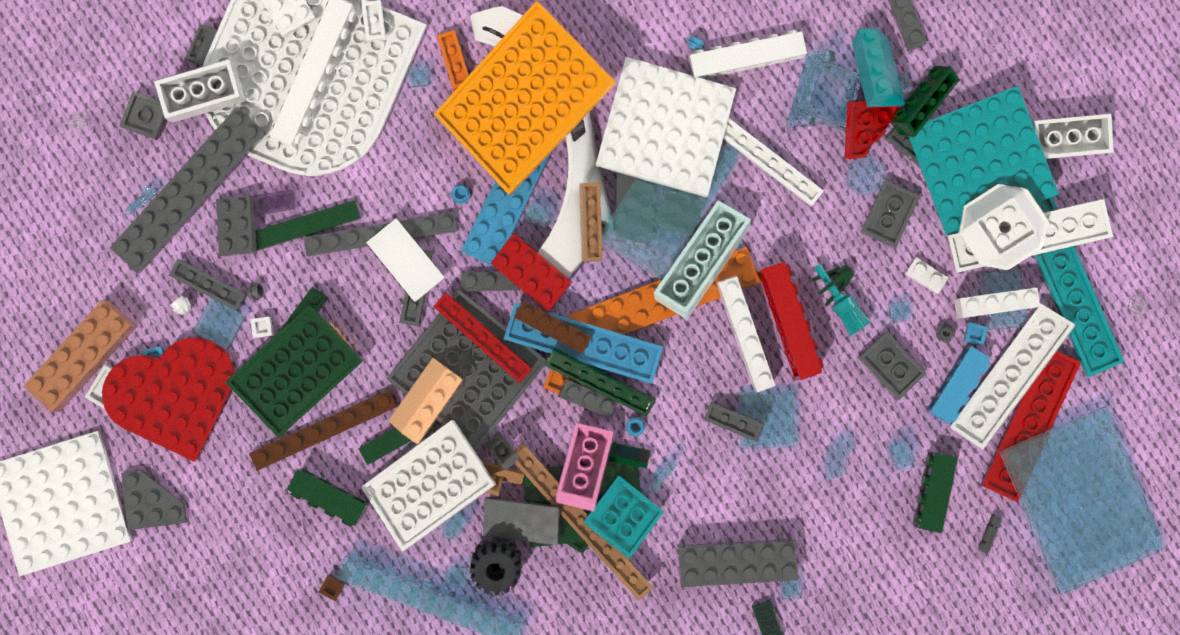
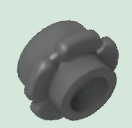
M250 283L249 288H247L248 297L254 301L263 298L264 290L260 283Z
M944 324L937 327L936 338L939 341L948 343L951 341V338H954L955 331L952 330L951 325Z

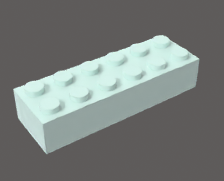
M718 200L654 291L655 300L688 320L751 228V219Z

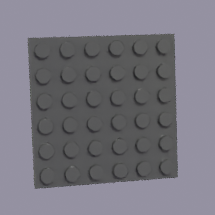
M458 290L452 298L527 363L532 370L520 383L517 382L447 318L439 313L387 377V380L407 395L432 358L463 378V383L439 415L437 421L442 425H446L451 420H454L473 450L477 451L545 367L546 359L531 347L505 340L507 328L462 291Z

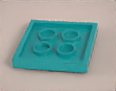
M617 476L597 502L595 511H591L583 523L630 559L664 511L623 478Z

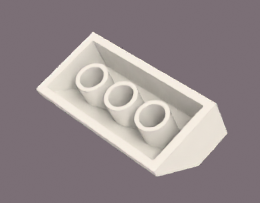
M1111 114L1032 121L1046 159L1113 153Z

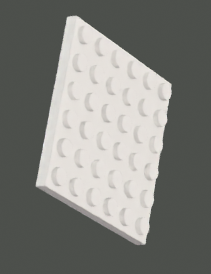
M626 57L595 166L707 198L736 88Z
M100 431L0 461V512L19 576L132 541Z

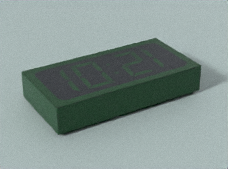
M612 443L609 461L647 468L650 450Z
M770 600L752 606L761 635H782Z

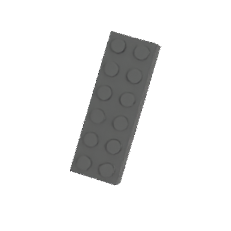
M793 538L678 545L681 587L798 580L796 541Z

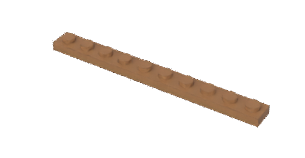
M521 443L515 449L519 455L515 464L552 505L561 506L560 514L637 600H641L653 589V586L627 557L583 523L588 514L582 508L556 502L559 482L528 447Z

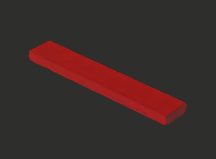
M447 292L433 306L517 382L520 383L532 370L527 363Z

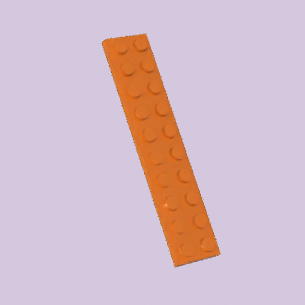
M747 247L734 251L696 307L721 298L716 282L737 276L741 289L760 283ZM661 279L568 316L569 319L625 335L677 315V313L655 300L654 291L663 280Z

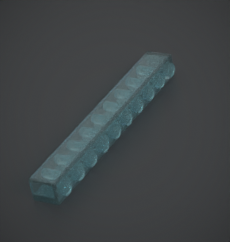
M355 553L344 556L336 576L338 580L483 635H523L527 622L523 621L524 618L519 615L513 614L512 617L505 614L506 611L503 609L495 608L493 610L488 608V604L482 601L472 602L466 595L459 594L457 596L451 594L452 591L444 587L440 589L433 587L434 584L429 581H417L415 576L407 573L401 575L397 573V569L387 566L385 569L379 566L380 563L374 560L364 561L360 555Z

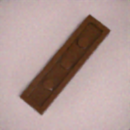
M522 301L514 316L515 319L582 354L591 339L590 335L525 301Z

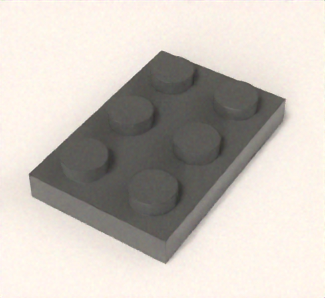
M884 180L860 233L894 249L897 248L920 196Z
M247 195L216 199L219 256L257 253L254 197Z
M884 332L858 357L864 366L897 400H900L927 374L887 332Z

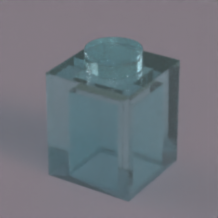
M530 201L524 221L546 228L547 224H552L554 218L552 208Z
M900 440L885 448L893 466L897 470L902 469V471H906L913 467L912 463L916 462L905 440Z
M459 511L442 525L440 530L443 532L441 534L450 541L451 539L456 541L471 520Z

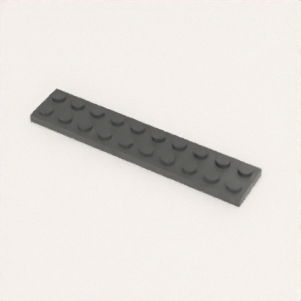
M236 107L113 243L110 249L137 274H140L267 133L245 112Z

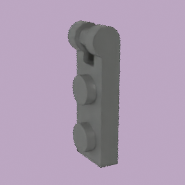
M498 431L495 434L496 437L492 441L489 440L485 445L499 465L506 471L515 464L519 455L507 441V438Z

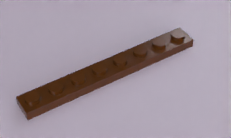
M389 389L249 453L256 471H259L398 406Z

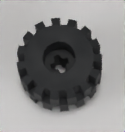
M492 537L491 542L485 539L482 542V546L478 544L475 548V553L473 552L470 565L471 580L476 582V588L479 590L483 587L485 594L489 595L490 591H493L494 595H500L502 590L504 593L510 592V586L514 588L517 585V579H520L521 553L519 550H516V545L513 542L510 545L507 544L508 539L503 538L502 541H498V537Z

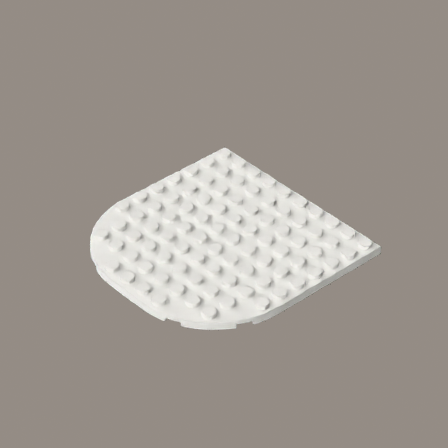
M231 0L208 51L203 67L226 60L234 63L245 102L207 112V118L214 130H216L236 107H239L267 133L247 156L283 171L301 176H323L339 172L359 161L378 140L427 25L382 6L386 40L367 42L362 2H369V0H343L353 4L355 7V20L349 24L348 36L345 40H342L340 54L338 57H335L332 63L334 65L333 70L325 79L326 86L317 97V107L315 110L312 109L310 113V123L303 129L302 141L299 145H296V148L274 140L270 137V134L329 0H306L316 20L284 38L278 31L262 0Z

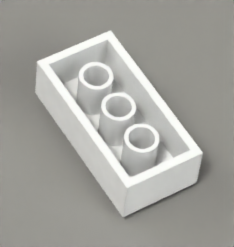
M230 60L154 81L164 117L172 123L245 102L236 66Z

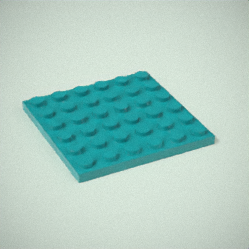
M1018 86L927 121L915 137L908 136L946 237L959 232L963 206L997 184L1028 189L1036 203L1059 195Z

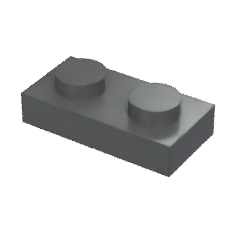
M200 24L185 59L203 65L217 30Z

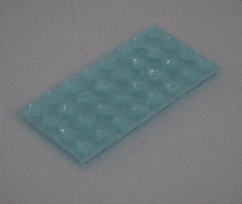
M724 143L721 144L707 198L636 178L603 229L602 244L658 279L663 280L741 154Z

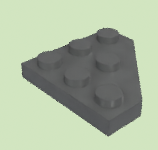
M137 470L121 473L128 530L187 522L185 503L171 494L159 482L152 479L145 471Z

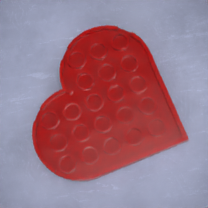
M186 338L169 346L160 359L153 356L138 355L120 361L106 376L102 388V401L108 416L118 426L196 462L232 391L225 382L235 371L229 354L219 344L204 338Z

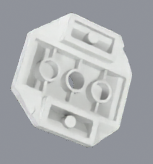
M997 184L963 206L958 233L980 265L1009 270L1042 249L1049 221L1028 189ZM1002 222H1006L1009 225V229L1005 233L999 230V225Z

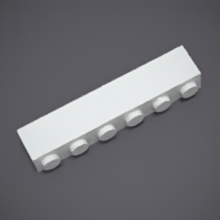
M792 30L782 36L773 34L763 40L753 38L744 44L734 42L725 48L715 46L710 51H693L689 56L692 76L705 79L802 59L807 54L802 31L796 32V30Z
M731 276L716 282L753 389L756 392H760L774 387L775 383L737 276Z

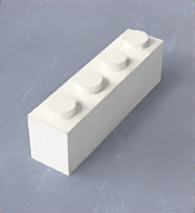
M1037 288L954 300L957 319L1040 307Z

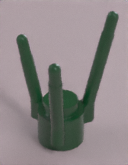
M844 265L841 268L837 266L833 270L826 272L828 276L834 274L835 279L818 293L821 295L836 283L842 284L838 288L841 292L851 283L850 279L854 277L852 270L847 265ZM820 276L814 277L812 280L817 281L821 278ZM833 295L825 303V306H828L833 301Z

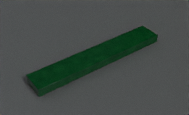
M353 200L256 230L257 251L360 220L361 217L356 201Z
M553 348L544 366L646 417L656 402L655 398L556 348Z

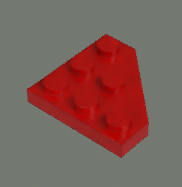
M865 99L847 101L844 158L856 159L866 157L870 152L868 149L874 142L877 143L886 132L885 128L899 110V106L867 107Z

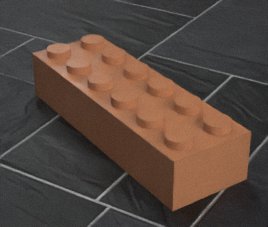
M101 300L23 387L51 412H61L138 326L111 301Z

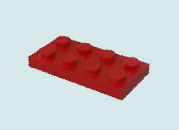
M515 233L512 234L490 263L547 312L552 310L573 283V281Z

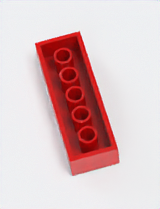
M782 262L760 270L758 274L794 379L803 380L823 373L822 368H824L822 359L817 357L815 351L818 349L814 338L811 339L809 334L811 331L809 321H805L803 313H805L802 302L798 301L796 296L799 294L798 288L795 283L792 284L790 278L792 276L790 266Z

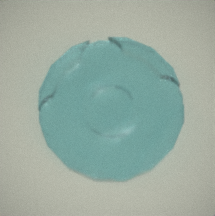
M872 158L855 160L846 172V181L849 188L861 196H869L876 193L885 180L883 167Z

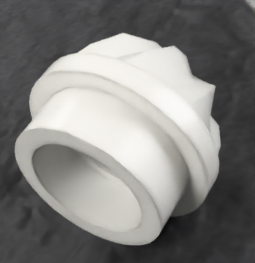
M182 295L170 305L174 312L181 315L187 314L191 309L190 301Z

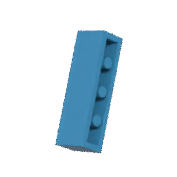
M967 346L926 411L944 423L951 424V422H955L960 414L958 412L961 406H965L970 398L968 396L969 393L978 386L980 382L978 380L979 377L990 367L989 361L991 358L974 347Z

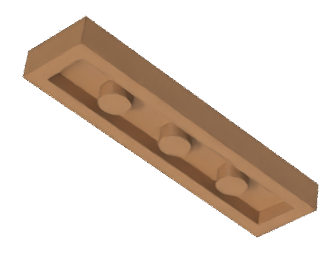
M580 183L582 262L603 261L600 183Z

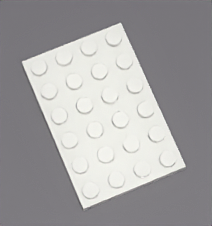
M451 420L361 488L403 552L497 484L456 422Z

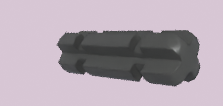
M991 516L989 520L990 525H987L982 538L983 542H980L978 547L980 551L984 553L990 552V545L995 540L998 532L997 527H1000L1002 519Z

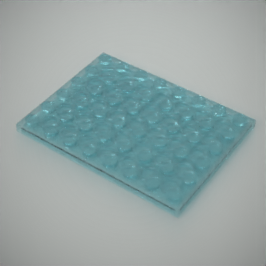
M1103 406L1000 451L1059 594L1063 595L1166 549L1108 407Z

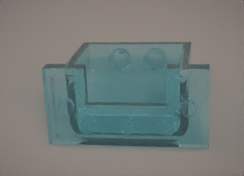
M832 50L808 53L786 125L790 127L814 126V123L837 130H846L847 101L856 100L858 97L861 83L860 75L833 62L836 52Z

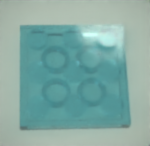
M796 390L738 391L739 413L765 423L758 442L739 435L740 449L798 447Z

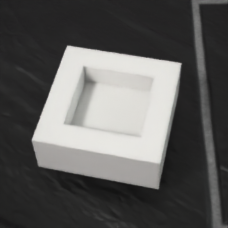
M270 316L250 319L253 338L274 336Z

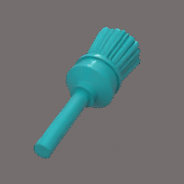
M821 264L814 267L825 285L832 282ZM835 285L829 289L834 296L833 300L835 302L832 309L836 312L837 317L840 316L850 336L871 323L857 306L858 303L855 302L852 295L840 293Z

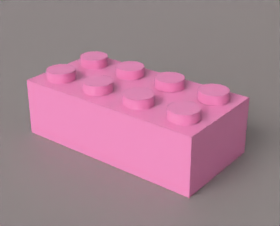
M579 423L575 424L556 494V502L595 511L614 432Z

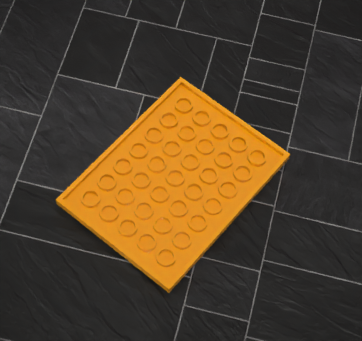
M536 1L439 107L434 115L507 194L511 195L617 82L544 6Z

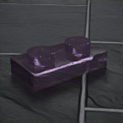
M293 190L253 195L257 215L296 209Z

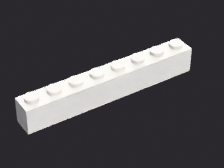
M329 0L270 134V137L293 148H296V145L301 143L303 129L310 123V113L312 109L315 110L317 107V97L326 86L325 79L333 70L334 65L332 63L335 57H338L340 54L342 40H345L348 36L349 24L355 20L356 9L353 4L343 0Z

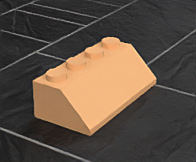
M432 358L388 421L416 444L421 443L464 379Z

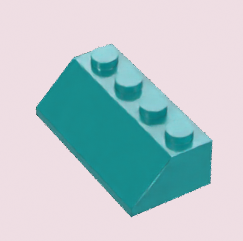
M878 28L858 29L852 40V46L867 107L904 106L905 102L889 39Z

